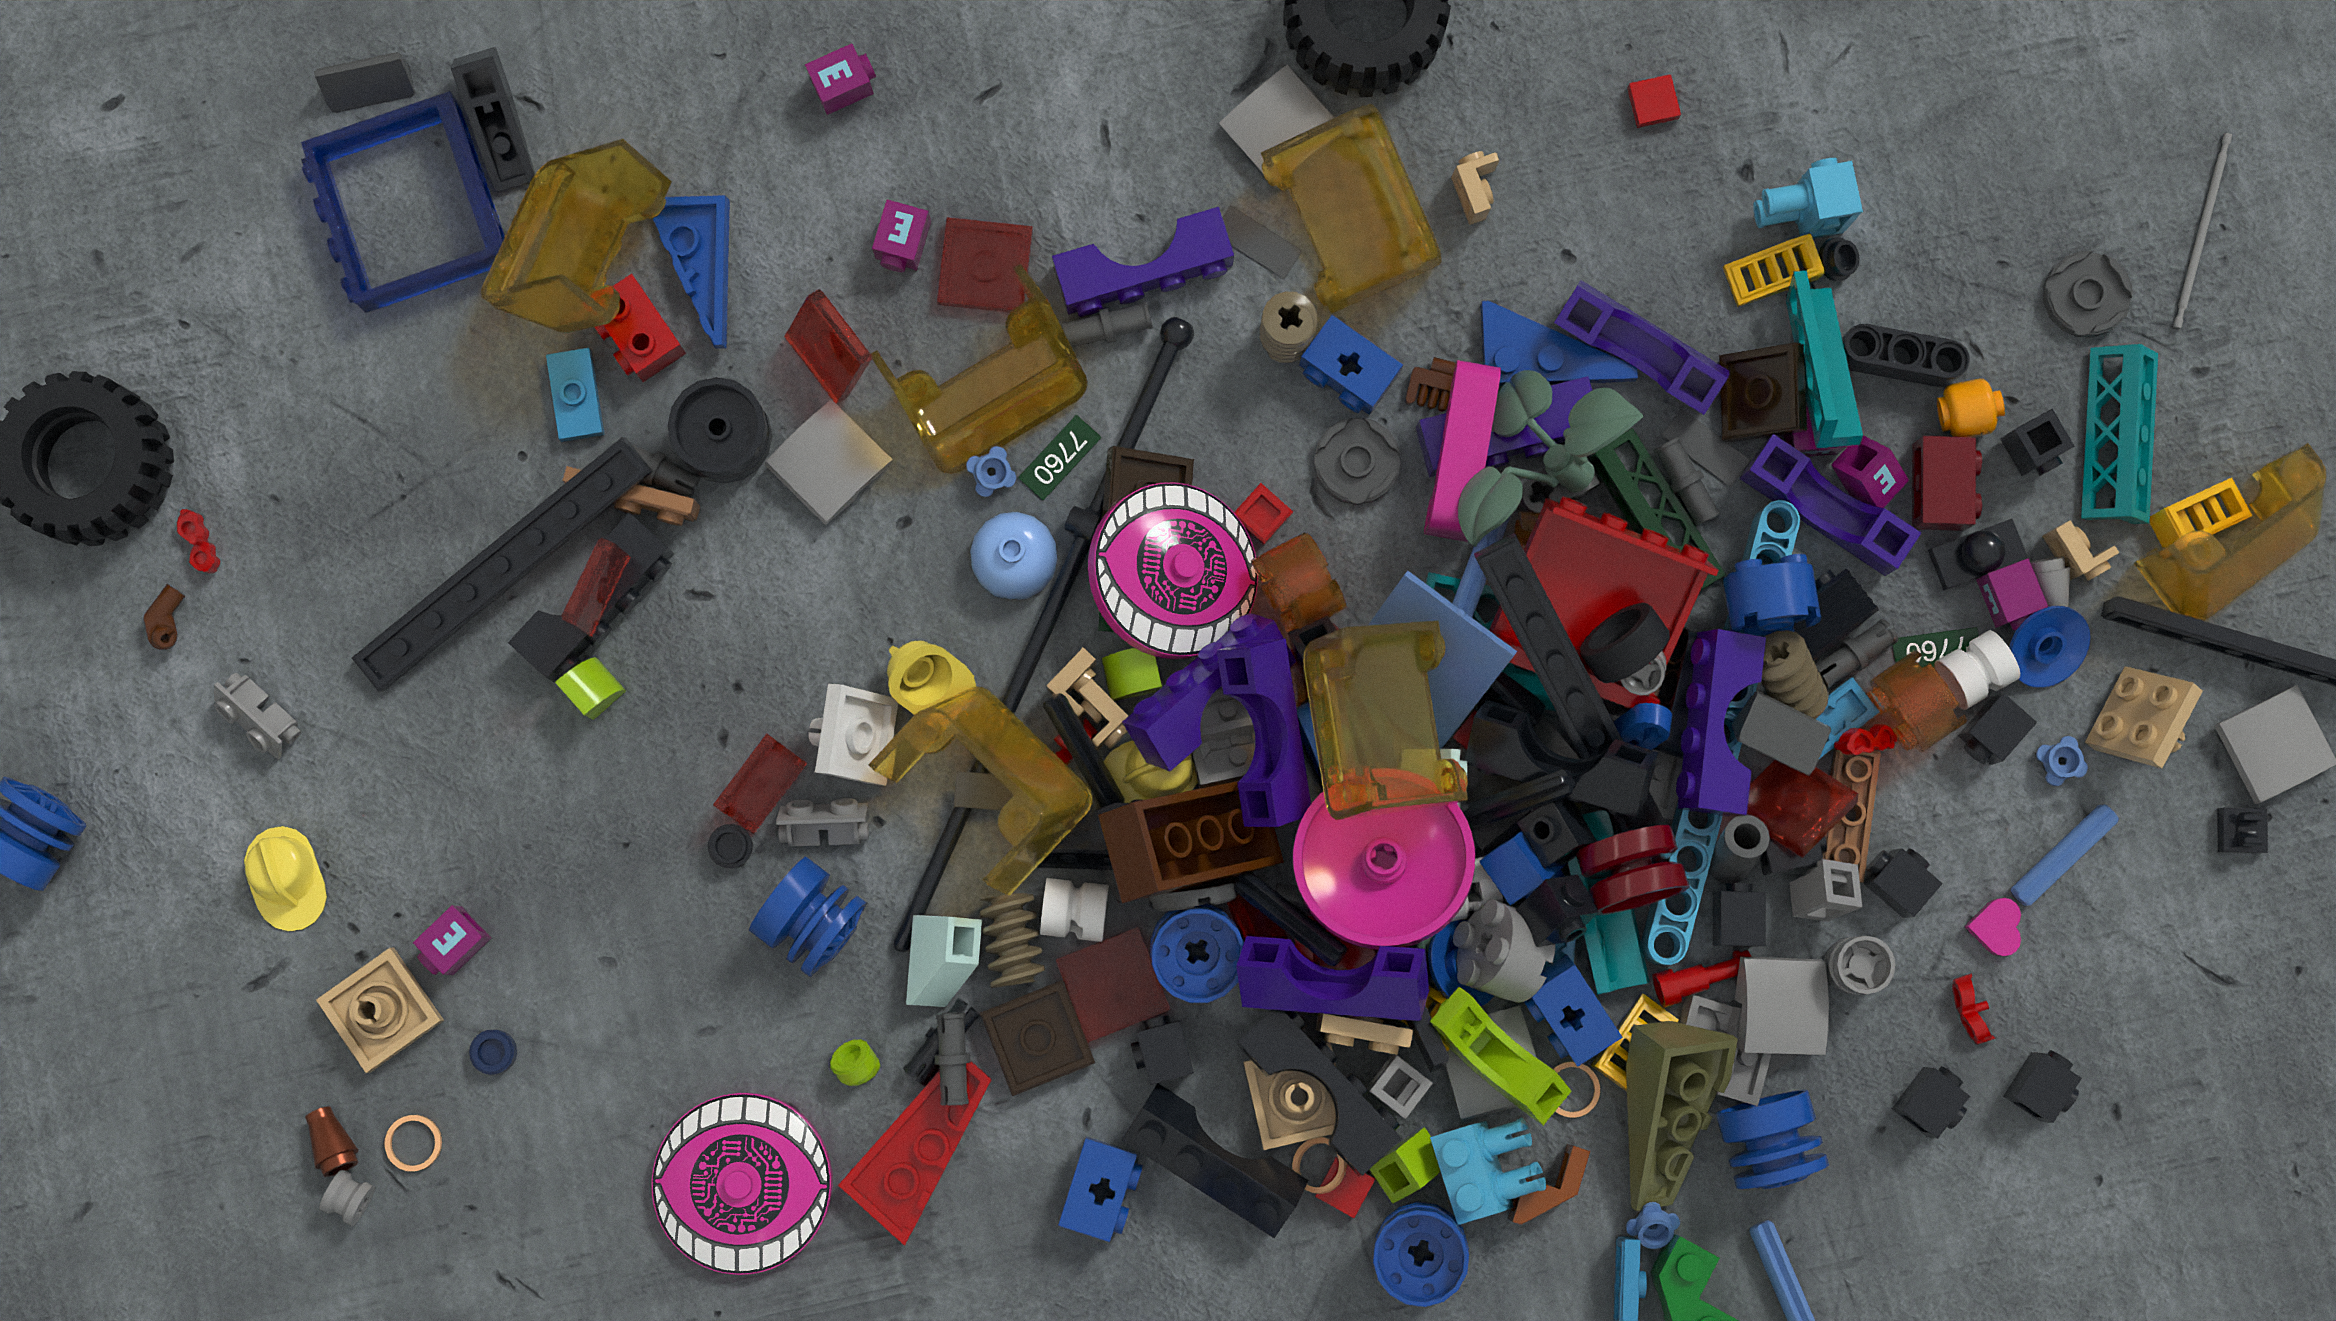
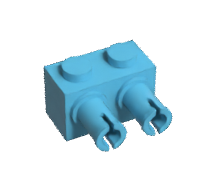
M1826 158L1812 163L1811 168L1801 176L1802 178L1797 184L1764 189L1762 191V200H1755L1753 203L1754 218L1758 228L1795 221L1798 224L1800 236L1810 233L1813 239L1843 234L1863 212L1852 161L1838 163L1837 158Z
M1519 1118L1516 1121L1491 1129L1488 1128L1487 1121L1479 1122L1430 1137L1457 1225L1514 1208L1511 1199L1546 1189L1545 1177L1529 1182L1526 1181L1527 1177L1543 1173L1538 1162H1532L1530 1165L1503 1173L1497 1156L1532 1145L1531 1133L1515 1138L1512 1137L1514 1133L1529 1129L1524 1118Z

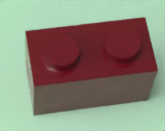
M1922 436L1912 444V527L1919 530L1965 531L1976 524V519L1980 518L1982 511L1981 494L1976 493V476H1979L1981 473L1982 454L1980 450H1976L1975 437Z

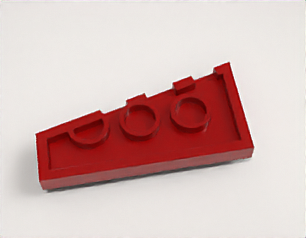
M973 1061L966 1063L968 1104L940 1105L939 1071L838 1185L904 1246L909 1240L992 1081V1078Z

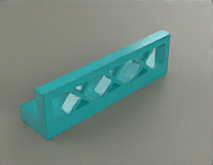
M1807 270L1794 271L1785 301L1794 342L1804 344L1806 402L1816 448L1860 445L1863 432L1832 289H1810Z
M2142 344L2090 348L2082 519H2121L2131 524L2150 523L2158 353ZM2123 357L2122 373L2110 384L2103 377L2104 358ZM2113 396L2120 403V415L2107 426L2101 420V408ZM2111 439L2118 446V458L2105 469L2098 462L2099 450ZM2109 482L2116 489L2115 508L2096 509V493Z
M1606 810L1582 814L1597 841L1617 834L1614 820ZM1576 857L1568 862L1570 874L1578 875L1588 891L1595 883L1605 879L1584 877L1581 874ZM1634 909L1595 916L1586 925L1587 931L1584 933L1597 994L1650 983Z

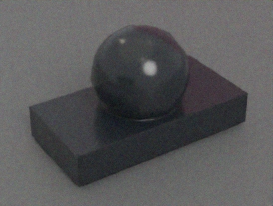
M2013 519L1975 531L1928 550L1943 590L2028 559Z

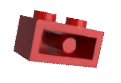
M633 274L628 275L588 302L595 312V315L589 318L590 322L603 340L610 336L620 349L613 356L627 376L635 372L644 382L686 354Z

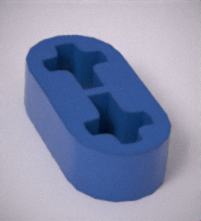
M1641 703L1628 710L1613 722L1624 742L1652 750L1668 739L1672 723V712L1662 705Z

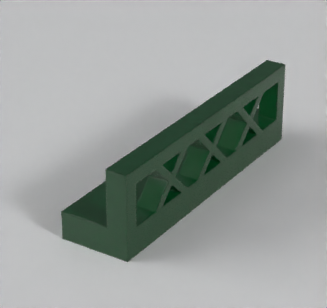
M1633 428L1599 451L1587 456L1634 532L1642 534L1644 528L1653 530L1669 538L1667 545L1682 550L1684 544H1688L1690 539L1694 547L1709 554L1707 560L1719 571L1717 576L1710 574L1706 577L1701 590L1726 575ZM1627 442L1638 457L1634 472L1626 470L1614 451ZM1642 465L1649 476L1640 474ZM1638 481L1656 485L1661 493L1658 509L1649 506L1637 487ZM1665 502L1672 512L1664 511ZM1662 518L1675 520L1680 523L1684 529L1681 546L1673 544L1661 525Z

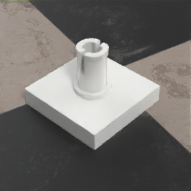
M828 684L823 718H815L810 724L812 729H821V733L809 732L811 744L819 746L815 773L872 785L886 786L898 703L895 699L845 685Z

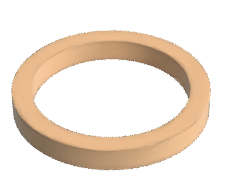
M1572 1061L1561 1063L1554 1067L1553 1070L1558 1073L1562 1069L1576 1067L1585 1071L1593 1082L1594 1093L1590 1103L1582 1110L1569 1112L1558 1107L1555 1112L1570 1118L1586 1115L1596 1106L1599 1100V1080L1592 1069L1584 1064L1577 1067Z
M408 1115L398 1119L391 1125L385 1137L387 1157L396 1167L405 1171H419L429 1167L438 1158L442 1147V1137L438 1127L433 1121L421 1115ZM408 1121L424 1123L431 1129L434 1135L435 1147L433 1153L428 1160L419 1165L404 1164L395 1156L392 1149V1138L399 1126Z
M1319 1137L1305 1141L1294 1155L1292 1170L1301 1175L1300 1162L1303 1154L1316 1144L1329 1145L1330 1139ZM1337 1154L1339 1168L1335 1178L1329 1184L1322 1187H1312L1307 1184L1305 1190L1315 1194H1324L1332 1191L1343 1180L1347 1163Z

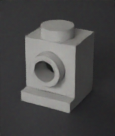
M1821 859L1817 861V867L1807 870V875L1789 882L1793 917L1828 922L1862 908L1857 864Z
M1391 1054L1366 1088L1406 1119L1433 1083L1399 1056Z

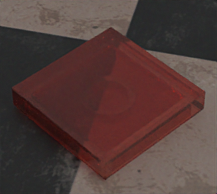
M947 217L937 304L1024 314L1033 226Z
M818 289L809 294L784 337L831 399L838 404L848 398L872 360V355L823 291Z
M602 537L598 539L561 615L563 621L590 636H593L631 558L617 544Z
M1774 760L1750 783L1747 815L1760 819L1767 827L1769 837L1803 858L1858 803V793L1817 767L1809 776Z
M1138 927L1056 959L1088 1043L1171 1010L1153 969L1150 956Z

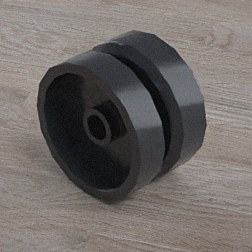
M715 377L697 381L683 390L671 407L667 425L671 445L687 467L707 481L725 484L743 480L757 471L769 455L772 441L769 417L753 393L735 380ZM726 425V430L723 434H713L716 428L723 430V426Z

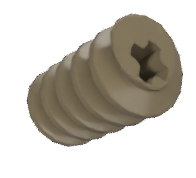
M1288 291L1274 295L1266 303L1260 324V341L1271 359L1280 363H1292L1301 359V356L1313 341L1317 328V313L1314 305L1306 296Z
M1789 630L1776 631L1766 635L1761 683L1766 690L1767 696L1816 719L1825 710L1829 694L1804 638L1797 632Z
M1016 893L980 899L981 901L991 902L990 906L979 912L980 917L994 920V923L982 929L983 935L996 938V941L985 947V952L999 955L997 960L987 965L988 970L1002 974L1001 977L990 982L991 988L1036 982L1034 976L1045 970V965L1031 962L1032 958L1043 952L1042 947L1032 946L1028 943V941L1040 935L1039 930L1026 927L1027 922L1037 917V912L1023 909L1025 904L1035 899L1033 894Z

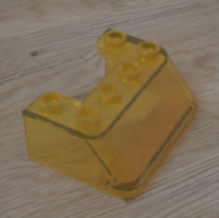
M624 139L548 161L536 172L530 182L482 286L481 297L497 310L561 333H570L610 323L619 311L620 294L612 286L605 285L609 266L622 247L621 239L628 224L646 218H654L663 210L666 204L665 196L672 181Z

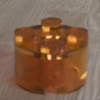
M1308 533L1297 535L1251 560L1252 566L1261 582H1268L1262 585L1261 589L1272 609L1278 607L1281 612H1284L1279 617L1287 632L1296 628L1300 629L1327 615L1331 618L1347 608L1336 578L1332 580L1326 568L1328 563Z
M1913 650L1870 680L1872 690L1867 692L1866 695L1880 711V715L1888 712L1897 725L1893 728V732L1905 751L1915 748L1922 753L1967 723V718L1965 714L1956 717L1953 709L1960 705L1956 697L1930 663L1923 668L1918 664L1916 659L1921 657L1922 654L1917 650Z

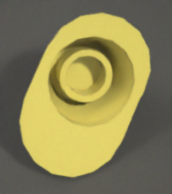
M921 640L911 641L900 648L895 646L889 648L892 656L887 667L889 693L897 703L920 720L929 724H946L957 720L967 712L974 701L976 683L974 675L966 665L944 648Z
M1133 740L1112 750L1103 761L1124 796V803H1130L1132 800L1137 799L1147 800L1191 791L1198 783L1191 754L1169 772L1146 763Z
M284 826L269 828L257 835L248 846L244 864L247 881L258 910L264 920L275 928L286 931L305 929L316 922L324 911L327 898L325 882L312 846L307 837L299 831Z

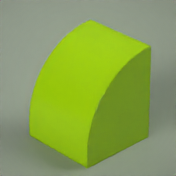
M1130 648L1102 658L1109 697L1113 701L1155 693L1162 688L1155 656L1144 653L1136 648Z
M596 657L578 664L555 682L582 714L592 720L597 718L626 692L625 688Z
M1425 1127L1392 1147L1370 1168V1171L1392 1204L1421 1189L1441 1172L1430 1139L1431 1136Z

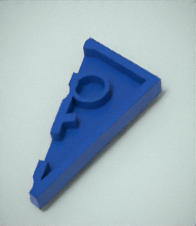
M725 195L644 198V206L654 220L661 235L659 237L665 249L669 252L677 275L698 312L699 321L705 333L709 336L714 348H727L730 200Z
M1481 302L1483 365L1501 368L1499 386H1503L1506 382L1510 381L1513 375L1523 370H1532L1540 373L1547 379L1549 384H1559L1586 376L1589 377L1590 383L1635 382L1638 379L1637 368L1493 302Z

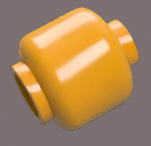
M1981 378L1948 385L1944 389L1943 397H1938L1936 402L1941 429L1943 432L1949 431L1953 437H1977L1991 434L1997 427V417L2005 416L2001 391H1992L1990 384Z

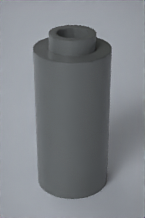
M1740 815L1733 818L1727 824L1716 841L1709 871L1715 879L1726 884L1739 883L1747 877L1769 845V831L1760 819L1751 815Z

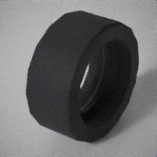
M1647 603L1633 604L1614 613L1595 627L1582 643L1580 655L1599 681L1603 683L1617 682L1631 676L1654 660L1665 648L1670 638L1669 630L1651 605Z

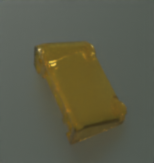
M1368 104L1352 109L1261 152L1264 160L1262 162V171L1267 182L1271 186L1277 185L1283 191L1289 190L1323 267V270L1318 273V281L1315 282L1314 286L1318 299L1324 306H1328L1331 314L1423 274L1441 264V253L1435 236L1388 128L1374 105Z
M2308 443L2269 461L2252 474L2259 481L2260 489L2257 497L2249 505L2262 522L2226 549L2210 533L2197 530L2181 536L2172 544L2161 549L2154 548L2134 562V565L2170 611L2204 621L2314 540L2321 526L2327 476L2322 460Z
M1439 621L1343 627L1315 639L1307 645L1303 659L1323 792L1327 810L1335 820L1355 819L1442 806L1468 800L1466 791L1468 781L1465 770L1454 759H1441L1427 672L1438 667L1445 654V641L1440 633Z

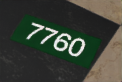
M1076 414L1018 478L1044 501L1102 437Z
M1972 627L1899 637L1898 642L1892 645L1897 673L1935 668V661L1952 651L1960 649L1966 652L1969 642L1979 636L1978 628Z

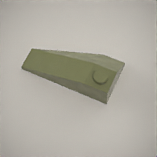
M1673 1021L1633 1026L1626 1064L1630 1194L1631 1207L1635 1211L1642 1210L1643 1206L1649 1202H1656L1660 1204V1207L1673 1205L1694 1159L1690 1151L1700 1129H1708L1713 1118L1708 1114L1717 1092L1724 1093L1730 1082L1738 1039L1733 1035Z

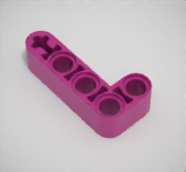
M1460 360L1456 361L1434 490L1429 500L1425 520V535L1468 542L1459 524L1458 504L1466 484L1475 474L1484 469L1486 465L1501 375V368Z

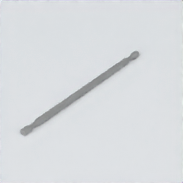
M2224 133L2221 152L2218 154L2178 304V314L2174 319V329L2182 328L2183 314L2188 305L2227 158L2226 152L2233 136L2230 133Z

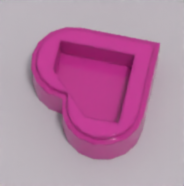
M1993 899L1964 926L1993 955H2012L2020 947L2021 936L2016 927L2020 922L2021 912L2018 905L2011 899Z

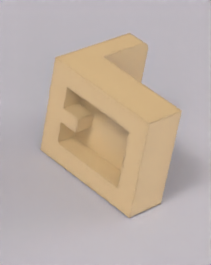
M1479 151L1463 157L1459 160L1460 165L1456 166L1451 177L1469 225L1485 220L1491 210L1490 204L1494 202L1488 181L1486 179L1480 180L1479 177L1495 171L1499 163L1496 152L1484 156L1483 151Z
M2071 520L2042 536L2055 557L2064 556L2065 565L2070 566V580L2083 574L2088 581L2110 569L2111 566L2107 560L2119 554L2114 545L2092 556L2089 551L2091 547L2086 534L2079 527H2074Z
M1084 648L1046 685L1052 696L1058 693L1066 696L1079 720L1085 714V710L1069 693L1072 689L1079 693V690L1097 675L1092 670L1097 664L1096 659Z
M1090 679L1079 690V695L1084 699L1080 706L1096 724L1102 719L1108 723L1091 741L1097 750L1104 744L1111 749L1128 732L1122 723L1128 715Z

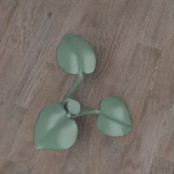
M1523 370L1513 375L1510 381L1506 382L1498 391L1492 430L1499 436L1512 437L1520 433L1528 425L1549 448L1543 459L1545 470L1548 474L1510 466L1506 467L1502 473L1494 467H1486L1475 474L1464 487L1458 504L1459 524L1468 542L1476 547L1485 535L1499 527L1513 514L1522 498L1523 487L1518 477L1544 482L1552 488H1555L1560 483L1573 493L1584 490L1591 483L1595 472L1594 466L1588 461L1586 456L1599 451L1620 437L1644 417L1643 414L1615 390L1597 388L1584 395L1573 406L1568 417L1570 427L1563 432L1566 439L1565 445L1556 444L1534 420V418L1544 413L1552 403V388L1549 382L1540 373L1532 370Z

